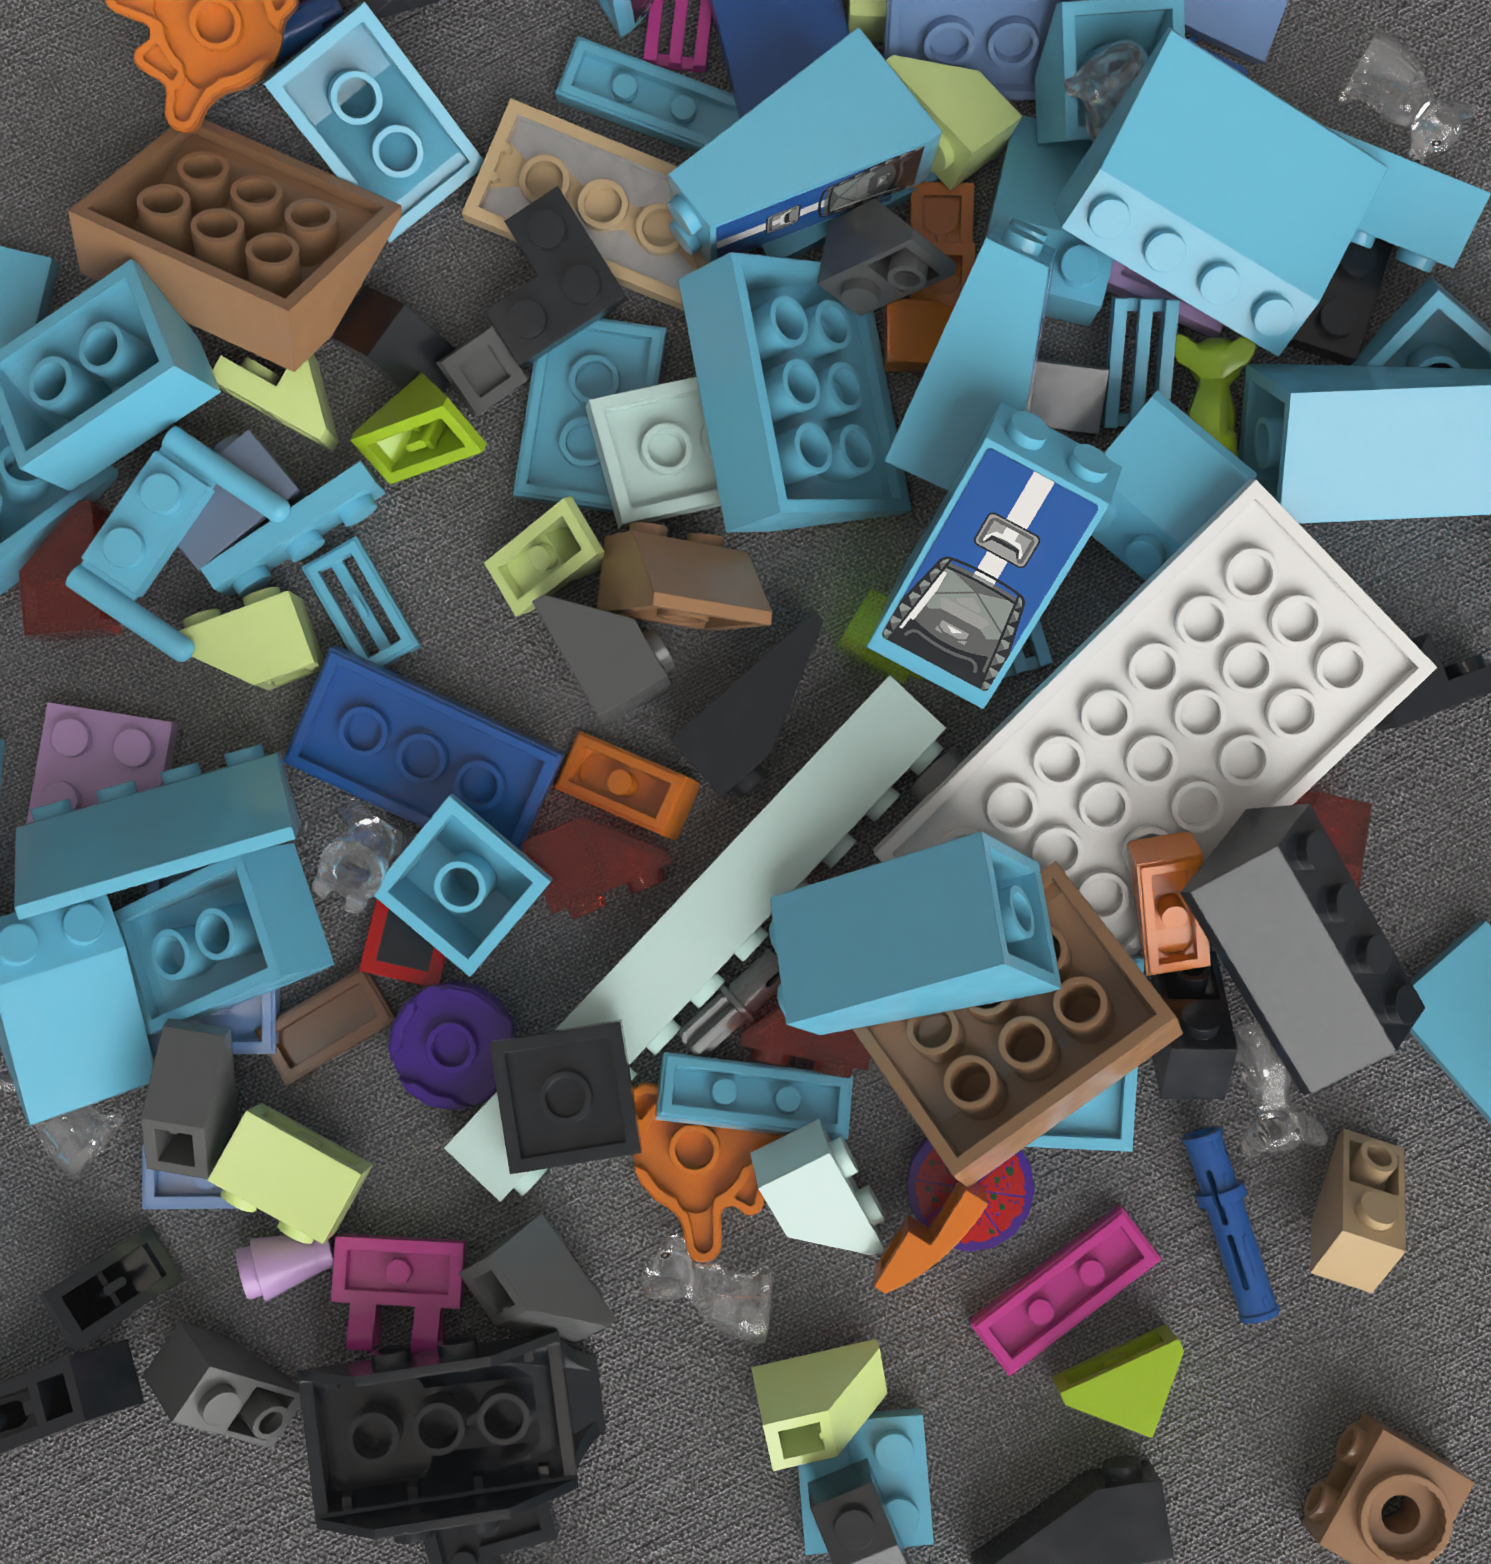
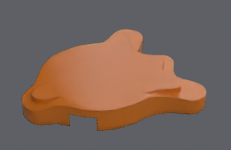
M104 0L107 6L115 13L148 26L150 30L149 39L135 49L134 62L139 69L159 80L165 86L166 120L172 128L184 134L194 133L201 127L208 109L219 98L229 93L245 90L268 74L274 67L281 52L287 22L299 5V0Z
M642 1082L633 1088L643 1149L641 1153L633 1154L634 1171L640 1184L653 1199L670 1209L680 1221L686 1250L690 1258L696 1262H709L718 1256L722 1247V1211L729 1206H734L746 1215H755L763 1208L765 1199L758 1189L750 1153L785 1135L655 1120L658 1084Z

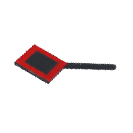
M376 899L359 971L427 987L432 984L442 983L440 980L446 956Z

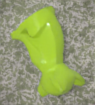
M1177 334L1175 357L1178 363L1190 371L1198 383L1190 401L1187 416L1238 457L1237 437L1234 432L1236 409L1229 386L1240 375L1241 369L1250 363L1256 352L1257 344L1244 336L1235 341L1227 338L1210 337L1197 343L1188 336Z

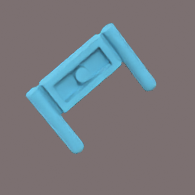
M174 426L163 438L160 450L153 452L81 557L83 559L82 563L71 571L65 585L177 662H184L193 655L195 650L194 642L139 605L136 600L139 596L143 597L215 493L213 489L216 484L274 523L282 522L288 517L290 504L286 499L178 426Z

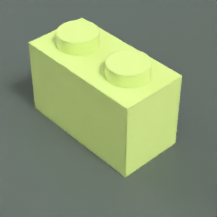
M260 1103L246 1110L207 1181L222 1188L221 1197L232 1206L252 1213L258 1208L280 1220L277 1227L288 1237L305 1244H312L314 1240L324 1244L337 1232L373 1164L271 1107Z

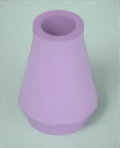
M287 1235L250 1238L249 1246L236 1249L238 1271L247 1299L250 1300L263 1296L265 1301H268L314 1275L333 1268L334 1250L331 1239L329 1238L324 1244L316 1240L312 1244H305Z

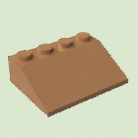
M204 119L201 127L196 132L190 134L178 132L170 127L70 208L68 213L81 274L100 281L132 259L141 265L185 322L295 372L333 335L401 218L402 207L396 202Z
M1056 861L1040 872L1062 989L853 1029L953 1177L967 1188L1183 1034L1175 1014Z

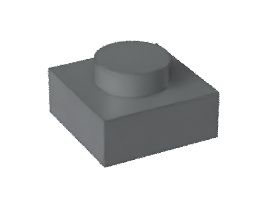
M493 326L484 328L436 362L472 416L480 415L528 380Z

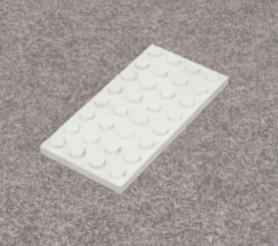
M1249 479L988 735L933 792L927 795L873 848L874 855L880 861L885 862L982 831L1037 861L1040 871L1056 861L1127 954L1135 955L1141 949L1130 871L1128 843L1130 841L1190 832L1194 835L1203 853V862H1205L1246 809L1293 805L1437 667L1257 480Z

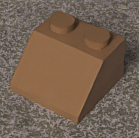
M632 522L629 524V531L604 537L603 550L605 552L601 565L597 609L637 620L704 631L771 625L772 610L748 552L724 548V537L712 534L689 533L686 540L667 537L668 527L645 522Z

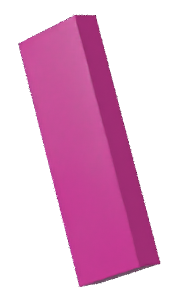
M1118 1204L968 1319V1321L1006 1373L1011 1376L1162 1259L1126 1211Z

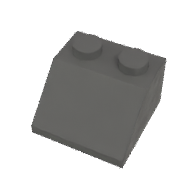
M542 595L532 601L596 714L607 725L673 688L666 673L675 669L676 666L655 628L642 633L633 618L547 595Z

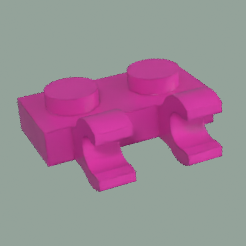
M345 1233L335 1236L331 1302L350 1303L346 1350L373 1351L374 1345L380 1344L382 1327L380 1305L414 1307L411 1353L438 1349L437 1342L443 1340L445 1334L444 1308L460 1309L463 1306L465 1282L459 1275V1272L466 1267L467 1240Z

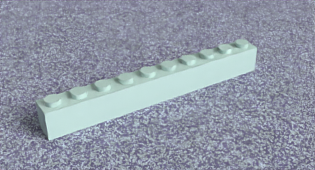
M889 675L555 1030L622 1019L629 1065L645 1048L656 1055L681 1028L673 1018L689 1001L700 1008L725 982L717 971L730 957L735 954L743 962L769 935L761 925L772 914L770 897L810 885L805 878L821 861L831 869L855 844L856 840L848 832L866 814L875 822L900 796L892 785L906 770L910 768L918 776L940 754L944 748L936 739L946 727ZM630 1068L631 1080H633L637 1073ZM497 1092L444 1147L500 1202L513 1188L523 1196L548 1170L547 1168L510 1175Z

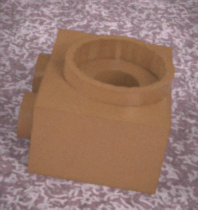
M1363 1412L1358 1423L1350 1425L1341 1435L1335 1451L1337 1460L1326 1480L1317 1482L1310 1490L1304 1504L1305 1517L1301 1523L1319 1545L1352 1564H1430L1446 1548L1451 1538L1453 1521L1475 1482L1450 1461ZM1395 1495H1403L1401 1509L1390 1517H1382L1381 1511L1385 1502Z

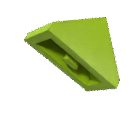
M420 373L355 430L350 439L390 485L482 453L487 445L451 400L423 373Z
M1164 1324L1050 1377L1066 1406L1153 1438L1184 1349L1179 1338Z

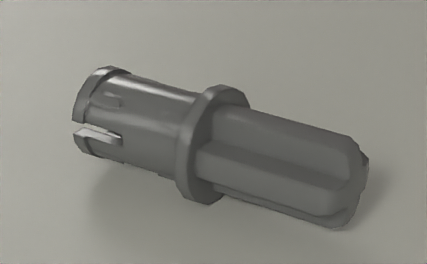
M768 947L726 987L722 984L719 987L721 992L679 1030L678 1035L681 1041L695 1056L706 1057L745 1020L752 1024L755 1021L752 1015L778 991V986L781 983L778 958Z

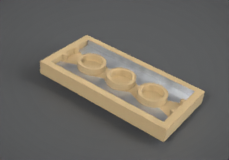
M510 98L463 208L462 216L466 222L517 242L504 221L558 186L619 285L684 311L678 279L709 264L699 251L692 256L689 255L679 244L669 227V223L674 219L667 206V202L670 201L668 174L678 166Z

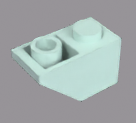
M820 1119L750 1153L758 1189L787 1237L872 1256L885 1250L877 1224L886 1220L883 1209L870 1185L859 1189L852 1175L858 1173L859 1170L843 1137L841 1136L832 1141Z

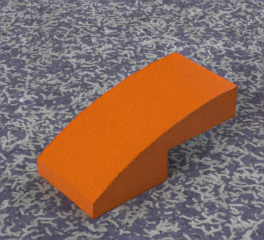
M922 182L912 187L919 189L911 192L909 225L956 262L957 266L955 275L910 294L909 299L941 301L945 307L955 306L975 263V243H973L975 183H960L951 191L943 182Z
M958 1181L930 1227L907 1214L874 1267V1287L885 1294L891 1292L926 1272L949 1253L973 1227L989 1204L985 1187L976 1182L967 1188Z

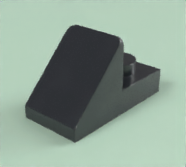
M1426 633L1411 638L1410 640L1437 668L1376 725L1377 732L1398 728L1491 693V663L1486 664L1482 654H1478L1443 668L1430 634Z

